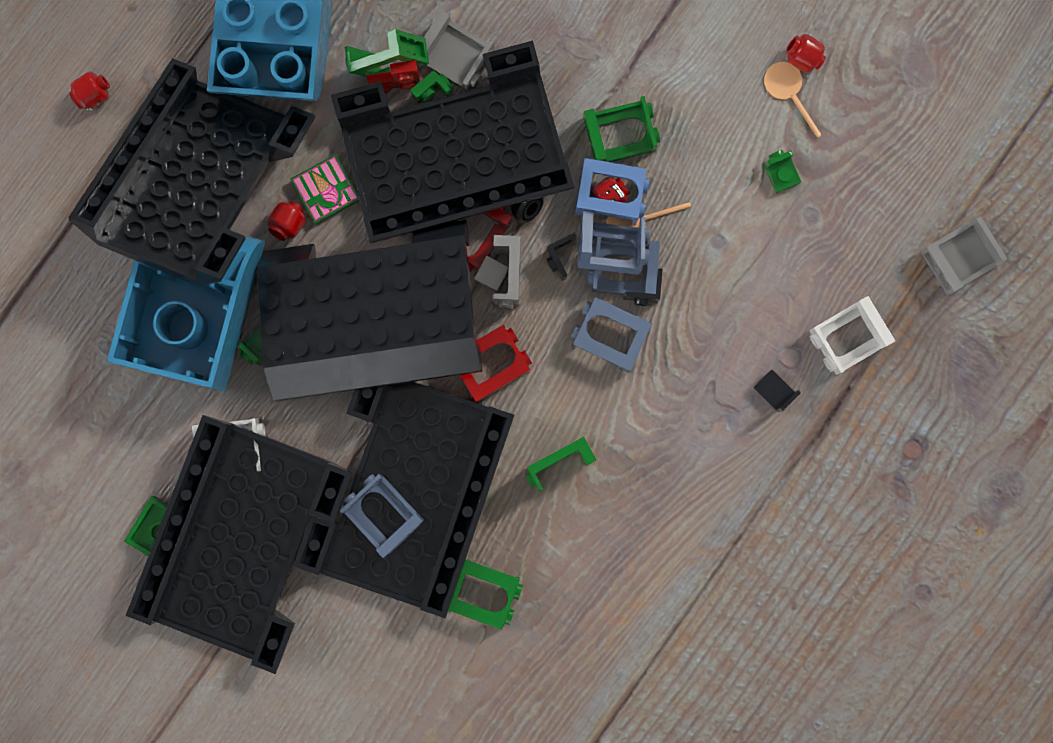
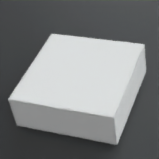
M486 256L474 279L498 292L509 271V267Z

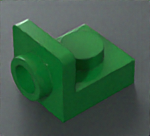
M433 70L410 91L412 97L419 104L422 100L425 102L430 100L436 94V88H439L446 97L451 96L452 93L449 87L452 84L444 74L438 75Z
M779 150L768 156L769 160L765 163L764 167L776 194L802 182L791 159L793 157L792 151L784 153L783 150Z
M261 326L244 343L241 342L238 345L242 350L240 353L241 357L250 365L253 362L260 366L263 364Z

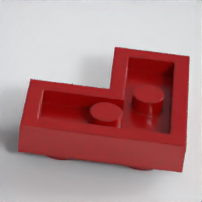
M416 60L390 64V72L366 75L368 85L381 81L385 93L390 92V89L394 88L411 90L421 81Z

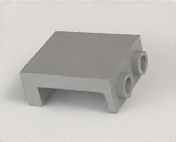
M441 10L424 36L429 64L424 66L432 71L434 70L438 75L444 74L451 83L464 91H469L471 86L474 88L477 86L482 77L480 72L485 65L482 54L494 51V43L490 40L486 42L451 21L450 15Z
M981 216L976 217L920 251L947 295L954 293L964 285L1008 260L1005 256L1006 250L1004 246L995 240L992 235L991 225L987 220L982 219Z
M494 235L495 254H509L508 293L492 294L493 305L498 306L499 310H513L514 306H519L521 236Z

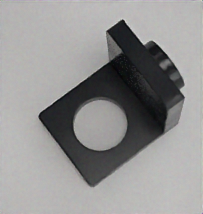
M575 232L547 246V252L550 256L546 259L553 273L558 272L562 281L566 280L568 275L555 250L575 241Z
M658 269L656 294L625 291L623 300L634 301V305L650 306V302L658 303L661 296L663 269Z
M770 370L753 387L777 412L784 411L801 394L800 390L794 391L773 370Z

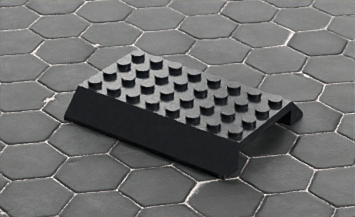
M533 40L482 54L490 85L392 112H390L381 81L331 95L364 214L363 219L370 244L574 189L569 166L565 162L540 74V64Z
M172 58L68 217L69 221L97 245L197 286L221 282L245 241L244 235L230 230L269 162L294 156L313 123L315 115L292 105L286 115H283L235 95L207 92V84L197 80L196 67Z
M467 220L449 222L415 231L411 244L316 258L314 243L264 251L257 266L263 369L273 401L483 372L480 345L476 341L467 255V246H470Z
M416 382L354 390L346 414L373 423L349 495L353 492L357 495L364 488L361 484L370 475L373 474L376 477L378 474H382L425 521L387 557L383 558L376 551L377 548L345 514H342L339 523H331L311 515L293 567L316 575L323 574L419 607L420 610L446 618L514 414L490 406L487 407ZM371 492L362 499V511L387 539L406 522L402 515L380 493Z
M202 415L126 616L148 625L156 622L252 659L250 665L276 674L295 626V622L277 611L276 607L301 545L310 516L313 515L331 523L335 522L353 472L332 461L265 435L255 433L247 428ZM254 441L258 444L259 456L254 449ZM259 457H260L261 471H257V467H256V465H257V463H258V461H259Z

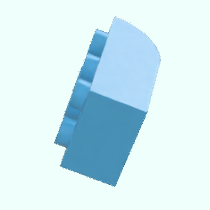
M216 0L207 92L317 101L323 88L326 72L333 0Z
M245 236V241L222 281L198 286L134 260L107 362L226 392L257 276V266L266 241Z

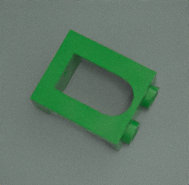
M394 29L387 32L388 50L374 54L346 46L345 63L348 72L367 77L366 75L390 72V67L380 69V66L397 60L403 62L416 60L417 67L429 64L426 39Z
M641 96L640 101L595 112L594 109L584 111L583 119L594 160L615 162L656 151L657 143H660V136L657 127H652L650 118H654L651 103H646L645 96ZM632 118L638 119L644 124L646 133L640 141L607 150L604 149L599 126Z
M585 437L528 466L529 473L525 474L532 489L538 487L539 491L543 490L535 475L536 473L577 451L585 466L596 461Z
M466 558L448 611L502 630L504 624L510 625L515 610L510 609L513 599L519 600L523 585L519 584L520 577H514ZM466 574L504 588L508 595V602L505 608L494 612L458 600L457 598Z

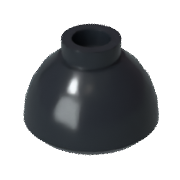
M541 197L511 205L512 214L515 219L520 223H527L533 220L541 211L544 198Z

